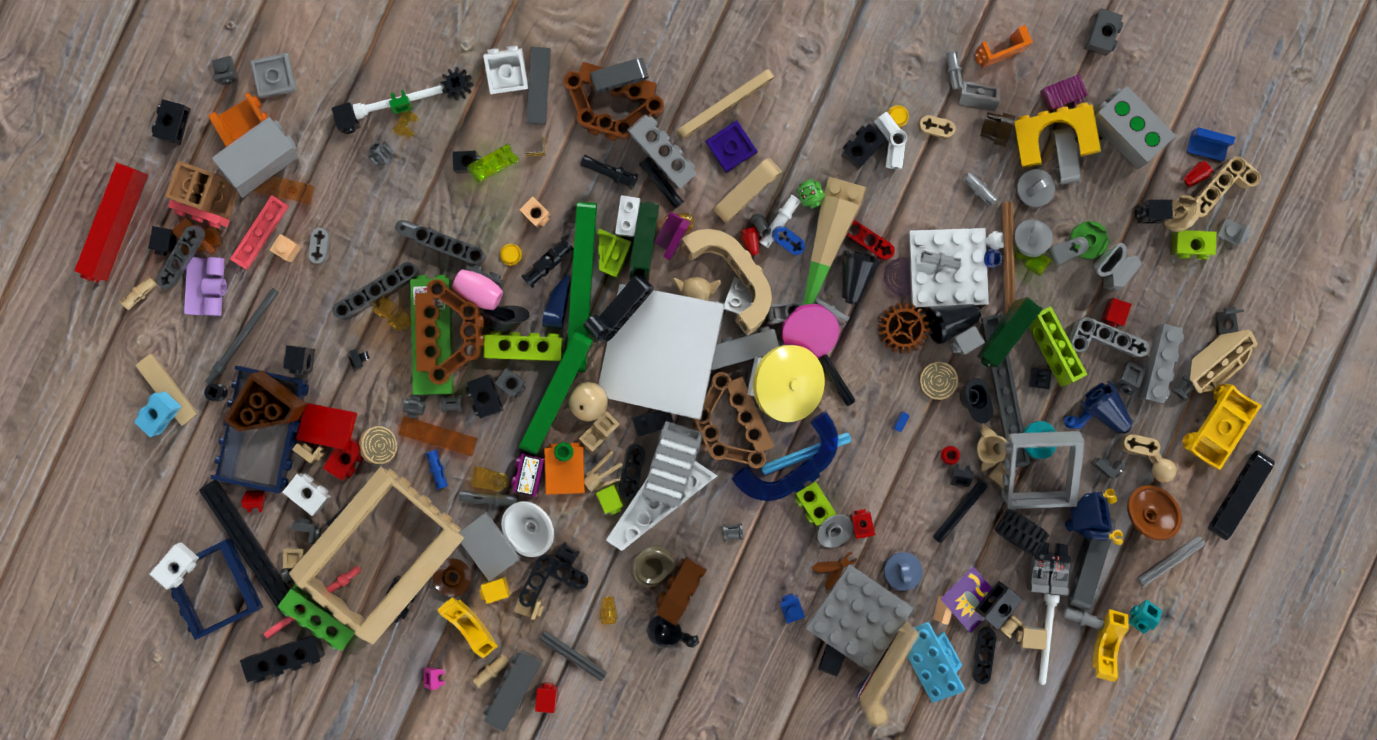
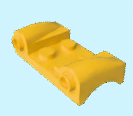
M1226 383L1218 385L1214 389L1213 399L1217 403L1199 431L1187 433L1182 439V447L1210 467L1221 470L1262 406L1243 395L1234 385Z

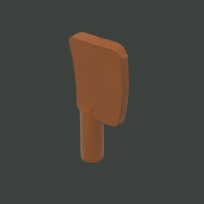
M185 218L174 227L173 233L180 239L185 229L193 226L189 218ZM192 231V232L194 233L193 238H196V237H197V236L195 235V232H196V231ZM203 239L200 246L210 255L214 254L216 249Z

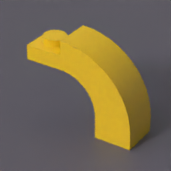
M452 597L437 609L441 616L450 621L463 634L473 652L483 659L498 647L485 625L461 600L457 601Z
M1109 609L1104 617V624L1098 632L1093 653V667L1096 668L1097 678L1116 682L1118 679L1117 657L1121 641L1129 629L1128 614Z

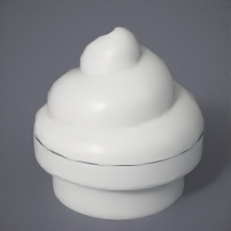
M998 231L990 233L985 240L986 245L991 247L992 250L1003 248V233H998Z

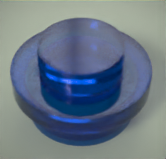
M994 249L987 250L984 255L985 265L989 268L999 266L1002 262L1001 253Z

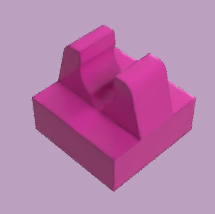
M425 667L424 687L434 690L443 686L445 681L438 680V676L445 674V671L438 668Z

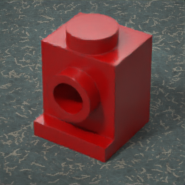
M866 509L855 510V514L850 515L853 523L854 537L859 539L875 536L871 512H866ZM865 520L866 526L861 527L860 521Z

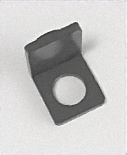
M1235 306L1223 308L1224 312L1216 313L1219 334L1238 332L1236 313L1244 312V309L1236 310ZM1226 318L1230 319L1233 323L1229 330L1225 329L1222 325L1223 320Z

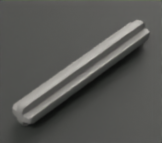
M1201 537L1194 538L1137 578L1138 582L1142 586L1148 585L1205 546V542Z

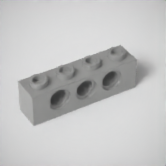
M643 115L626 131L676 188L681 189L697 174L694 171L695 165L689 159L685 160L681 156L683 154L682 150L676 144L673 146L669 142L671 138L664 130L660 131L656 127L658 123L651 115L649 117ZM648 131H653L655 134V138L651 142L646 139ZM662 145L667 147V154L664 156L659 154V148ZM674 160L680 162V167L677 170H673L671 167Z

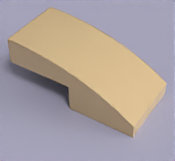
M605 411L578 441L592 453L620 424Z

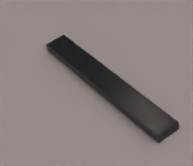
M218 480L211 481L199 490L280 612L278 605L289 592V587L285 582L283 583L280 573Z

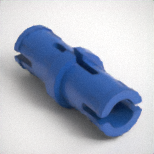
M437 449L425 453L430 467L429 473L432 474L436 490L447 487L448 484L443 471L444 466L441 465Z

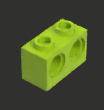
M813 480L795 492L797 497L794 499L800 508L804 506L807 513L805 516L810 524L814 523L818 526L836 514L816 481ZM806 491L813 492L814 497L811 501L804 500L803 496ZM817 507H822L824 509L823 516L815 517L814 510Z

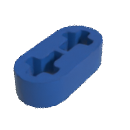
M777 226L773 229L772 239L785 250L794 255L804 252V241L788 228ZM783 232V235L786 236L787 239L785 240L779 238L780 236L778 235V233ZM792 241L797 243L799 248L794 249V246L791 245L790 242Z

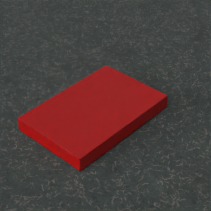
M307 403L303 411L296 440L348 451L358 413Z

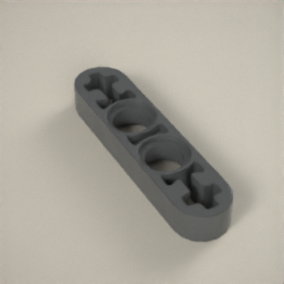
M189 226L183 232L157 277L158 285L161 288L168 289L177 285L205 237L204 229L201 226ZM192 231H196V232H195V235L197 236L196 238H193L194 233H193ZM184 244L187 245L189 248V253L187 255L184 254L182 251V246ZM174 260H177L180 264L178 270L173 267ZM169 276L168 281L170 283H166L167 279L165 277Z

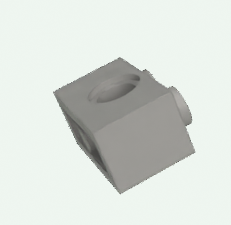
M973 326L951 338L948 345L953 354L957 353L959 356L967 354L985 342L977 328Z

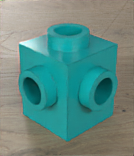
M1146 599L1138 606L1132 607L1129 612L1131 616L1128 623L1145 634L1150 629L1154 630L1157 627L1162 610Z

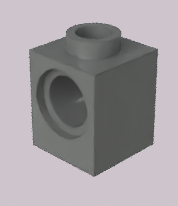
M505 368L495 382V385L512 397L521 396L526 389V386H524L526 381L508 368ZM512 378L517 381L515 389H510L507 385L508 381Z

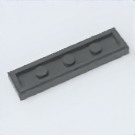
M531 47L527 124L546 125L551 48Z

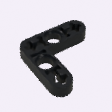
M542 555L538 558L519 595V602L524 607L533 606L549 576L577 590L586 588L588 577L585 573L550 555ZM546 559H549V564L551 566L546 567L543 571L544 573H547L546 576H544L540 572H535L536 568L541 570V560L545 561ZM560 567H565L568 570V575L565 578H561L557 574V570ZM571 571L575 572L573 576L576 578H579L580 576L584 577L583 581L585 582V584H580V586H577V582L573 579H571V582H568L567 580L571 576ZM537 575L542 578L540 586L532 585L531 579L533 576ZM527 586L538 590L537 594L533 591L531 595L532 602L524 603L522 596L528 595L530 589H526Z

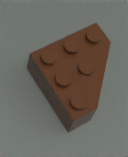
M259 371L249 375L223 421L238 432L286 424L299 420L307 403L267 373Z
M688 556L685 560L681 558L676 566V569H678L676 575L669 577L665 586L667 588L666 591H661L655 602L656 614L674 625L680 620L689 604L690 595H694L699 586L700 578L704 576L707 570L706 567Z

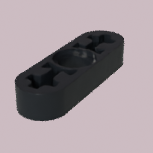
M638 444L629 445L625 453L618 488L620 496L625 499H632L637 494L645 454L643 447ZM635 447L640 452L639 455L635 456L634 460L638 461V465L632 462L628 463L629 459L633 461L634 456L631 454V450H635ZM630 466L636 468V474L633 477H629L626 473L627 468ZM625 478L635 480L634 483L630 482L629 488L632 489V492H628V495L623 491L624 488L628 487V482L625 481Z
M988 627L981 628L977 634L972 677L979 684L988 683L992 674L996 634ZM986 632L992 636L991 639H987V645L991 646L990 649L985 646L980 647L981 644L985 645V639L982 638V635H986ZM988 651V660L981 661L979 659L980 652ZM978 663L988 665V667H983L986 677H982V680L977 676V673H981L982 669L981 666H978Z

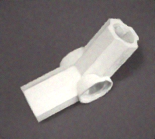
M885 112L873 122L888 141L885 168L901 170L907 135L898 127L888 112ZM893 136H900L902 143L896 144L893 141Z

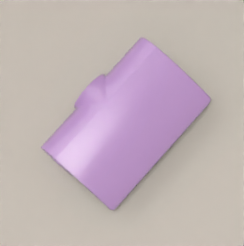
M193 257L186 272L185 314L222 316V300L227 290V283L224 279V258Z

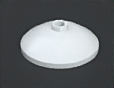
M517 502L504 512L501 524L502 532L516 552L527 557H537L544 554L551 547L554 539L553 525L548 515L539 506L530 502Z

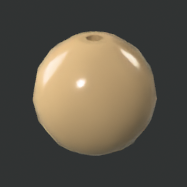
M585 382L573 388L569 396L568 405L576 418L589 422L597 420L604 414L608 406V397L604 389L598 384Z

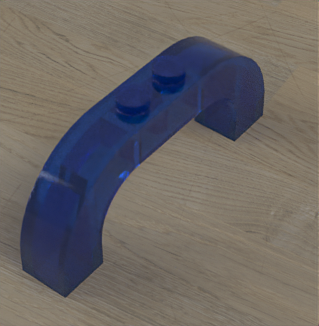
M824 410L810 420L821 441L820 447L814 456L781 479L773 482L761 480L747 465L732 475V480L737 487L754 499L774 501L782 499L792 492L798 493L809 480L811 482L817 480L821 476L819 473L825 470L832 462L838 447L836 425L828 411Z

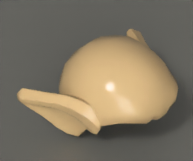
M675 277L672 280L681 296L709 301V298L712 297L721 284V280L709 283L705 278L691 277L684 282Z
M981 424L982 437L978 441L977 453L982 461L980 471L984 472L997 463L1003 462L1004 458H1007L1008 453H1006L1005 444L1008 441L998 436L985 424Z

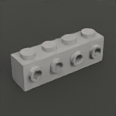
M1167 324L1157 325L1139 399L1157 404H1164L1168 400L1170 390H1168L1169 383L1174 378V364L1179 359L1178 348L1184 339L1182 328Z
M768 326L758 329L759 333L746 336L743 333L739 335V339L733 340L732 337L722 339L721 344L715 346L711 370L751 360L755 357L765 356L772 349L779 347L775 330H770Z

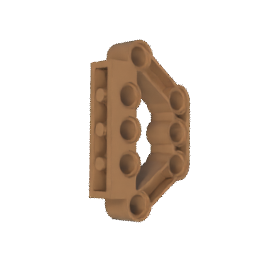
M725 372L716 373L712 378V385L705 396L702 410L708 412V418L705 421L694 418L695 423L692 424L694 430L703 433V441L700 443L704 452L709 451L711 457L715 460L728 459L749 464L752 468H761L766 463L764 451L774 447L752 396L747 395L748 388L743 377L732 381ZM723 376L726 378L727 383L724 387L716 385L717 377ZM725 389H728L730 394L729 403L738 411V422L744 425L746 429L745 438L753 444L754 450L725 445L718 438L719 429L711 423L710 419ZM735 394H740L743 397V402L740 405H735L732 401ZM745 411L751 414L750 421L746 423L740 419L741 413ZM709 427H713L716 430V435L713 438H708L705 435V431ZM751 429H756L759 432V436L755 440H751L748 436ZM716 445L724 447V453L720 456L713 453V448ZM754 453L761 455V461L758 464L751 462V456Z

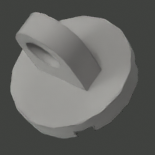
M1040 169L1029 170L1022 174L1016 186V194L1019 200L1029 207L1036 208L1049 203L1055 193V183L1052 177L1046 171Z
M1030 219L1023 221L1018 225L1014 233V244L1022 254L1030 257H1038L1046 253L1053 242V234L1050 228L1039 220Z

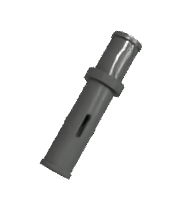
M460 490L459 502L495 505L498 508L500 506L510 507L518 502V496L503 495L501 492L494 494Z

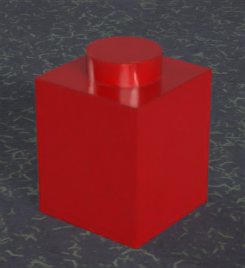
M1116 298L1108 299L1101 321L1116 329L1117 327L1125 326L1132 304Z
M543 682L542 685L538 686L535 712L555 713L558 686H554L553 683Z

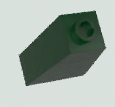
M640 202L630 263V280L635 275L641 274L649 282L659 216V205L653 202Z
M1028 297L1015 300L977 357L981 359L980 362L988 368L998 367L1043 308Z

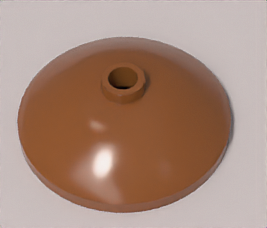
M1144 485L1134 490L1129 496L1127 502L1128 515L1134 527L1141 534L1159 541L1170 539L1177 534L1181 527L1182 514L1176 500L1167 491L1157 486Z

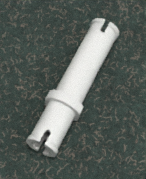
M790 195L783 208L778 210V215L769 226L771 233L759 240V243L769 249V246L774 241L772 239L773 229L777 226H784L788 219L791 220L793 217L792 213L801 203L798 198Z

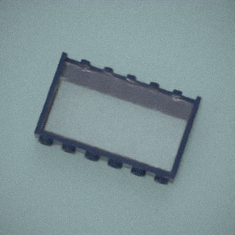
M235 366V370H239L237 381L232 382L231 387L235 390L233 399L228 400L227 407L231 408L249 375L262 370ZM264 371L304 401V396H307L309 391L308 380ZM299 420L240 432L223 421L226 431L225 436L219 440V445H222L221 454L215 458V463L218 464L217 472L211 475L210 479L274 493H282L288 486L287 473L291 470L293 464L291 455L294 452L292 449L297 444L295 437L300 426Z

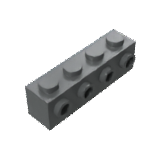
M524 649L520 654L516 653L511 662L514 664L512 670L507 669L502 678L505 683L502 688L498 686L493 695L496 698L493 705L488 704L483 713L486 715L484 722L503 732L506 730L542 664V659Z

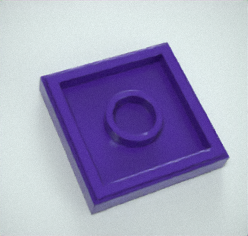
M737 120L705 141L725 173L733 170L758 153Z

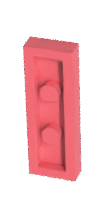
M170 200L168 205L169 208L175 210L174 214L186 217V214L191 215L192 220L201 223L203 220L209 221L208 225L219 228L220 225L228 227L230 220L173 200Z

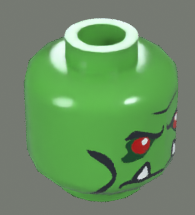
M810 179L799 184L800 188H798L797 194L801 204L804 207L810 206L811 209L820 206V201L825 197L820 183Z

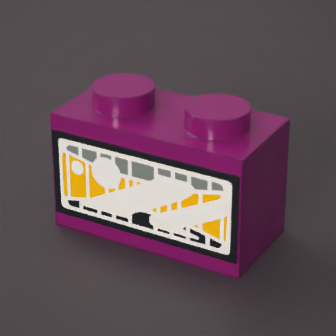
M524 453L521 454V457H517L515 468H518L517 475L513 476L511 487H514L513 492L533 497L538 495L545 458Z

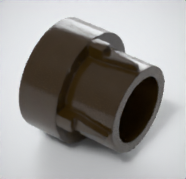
M987 112L980 136L994 141L995 145L1006 148L1016 116L1004 112L1003 115Z

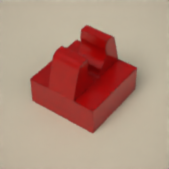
M246 491L241 501L242 508H246L248 513H251L253 508H258L259 513L262 512L266 499L265 491Z

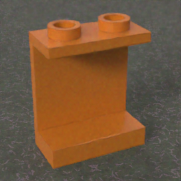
M1026 25L1018 27L1010 36L1013 47L993 55L989 50L987 42H982L975 50L976 54H974L977 64H980L983 69L1024 52L1033 43Z
M246 93L247 99L220 115L216 112L208 115L226 147L269 117L266 112H262L260 108L262 104L257 96Z
M559 443L549 444V447L544 448L546 494L585 493L584 446H580V443H569L573 447L574 453L572 458L565 462L559 461L554 455V449Z

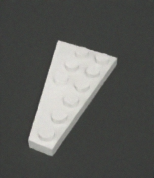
M694 461L681 504L715 479L717 475ZM647 479L606 539V541L621 551L677 508L676 506L675 508L664 505V502L658 500L656 502L649 501L645 496H642Z

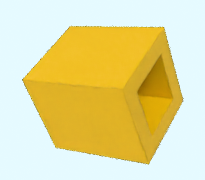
M505 576L483 583L481 589H479L481 599L485 600L486 604L511 595Z

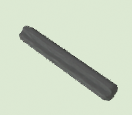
M547 631L543 632L540 641L599 681L605 678L607 674L605 670Z

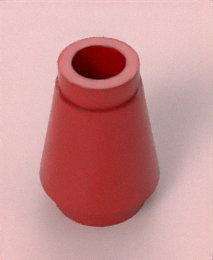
M1203 160L1191 169L1183 178V181L1190 188L1211 177L1210 174L1213 173V169Z
M751 227L740 230V238L745 249L749 251L751 256L759 254V239L756 228Z

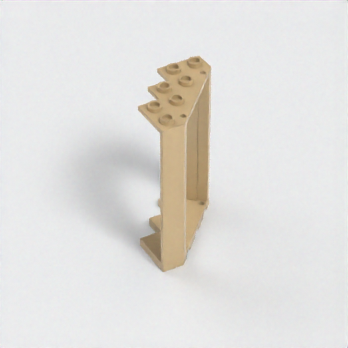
M382 467L376 471L289 573L301 589L305 588L321 606H326L334 613V617L344 625L347 624L355 631L354 633L359 638L371 644L378 640L464 539L460 533L461 528L451 522L453 519L447 513L443 512L441 514L439 509L430 504L432 501L424 494L420 496L414 488L410 487L411 483L406 478L401 477L400 479L393 470L389 469L387 471ZM394 486L440 525L443 530L371 614L364 619L363 616L349 610L343 599L328 592L322 581L315 577Z

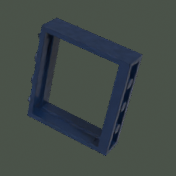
M231 538L195 555L200 560L214 552L222 551L248 609L204 629L183 584L181 583L177 588H171V596L180 607L179 613L186 620L188 632H191L195 640L263 608ZM177 563L173 565V569L176 572L179 570Z

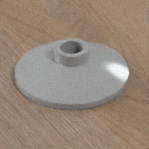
M845 515L831 516L820 525L817 539L824 547H838L850 538L853 532V523Z

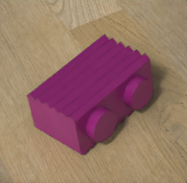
M1080 74L1052 84L1040 91L1049 112L1053 110L1057 112L1058 108L1066 107V105L1071 103L1073 106L1083 103V99L1088 96Z

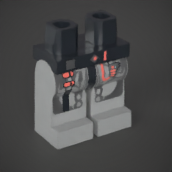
M1045 542L1037 556L1031 555L1027 589L1031 592L1068 596V574L1071 557L1068 555V546L1055 543V552L1050 553L1049 543Z

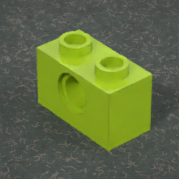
M1190 230L1172 232L1171 255H1178L1179 259H1189L1190 256H1197L1199 260H1208L1210 256L1216 255L1217 232ZM1191 241L1196 242V250L1191 248Z

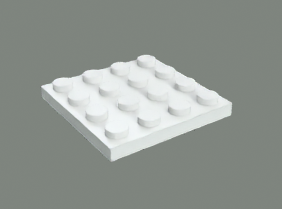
M985 228L908 231L911 305L913 304L916 307L989 304ZM926 250L938 254L942 252L947 256L961 258V266L959 270L948 267L939 268L934 264L921 262L922 251Z

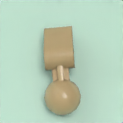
M1127 435L1119 440L1121 451L1150 459L1153 464L1151 472L1157 481L1167 483L1175 478L1177 473L1176 465L1171 460L1162 458L1159 453L1160 444L1157 440L1139 435ZM1127 441H1130V443L1137 446L1130 447V445L1127 444ZM1148 445V447H1151V451H1149L1148 448L1143 446Z

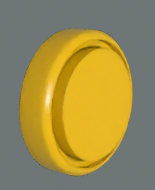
M896 105L888 111V114L899 128L908 122L909 113L903 106Z
M506 244L500 251V258L506 265L514 266L521 261L522 251L515 244Z

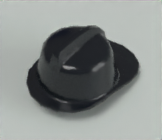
M509 305L497 306L494 310L484 309V314L488 317L487 328L493 331L507 332L515 323L524 322L530 317L528 310L520 306Z
M980 378L970 379L960 392L961 404L969 410L971 417L976 422L987 423L993 416V405L987 385Z

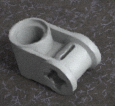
M1077 237L1050 247L1049 251L1055 266L1085 253L1089 248V243L1084 237ZM1079 244L1080 248L1076 249L1075 245Z
M794 302L772 304L768 312L767 325L784 323L790 316L788 309L792 306L798 308L800 305Z

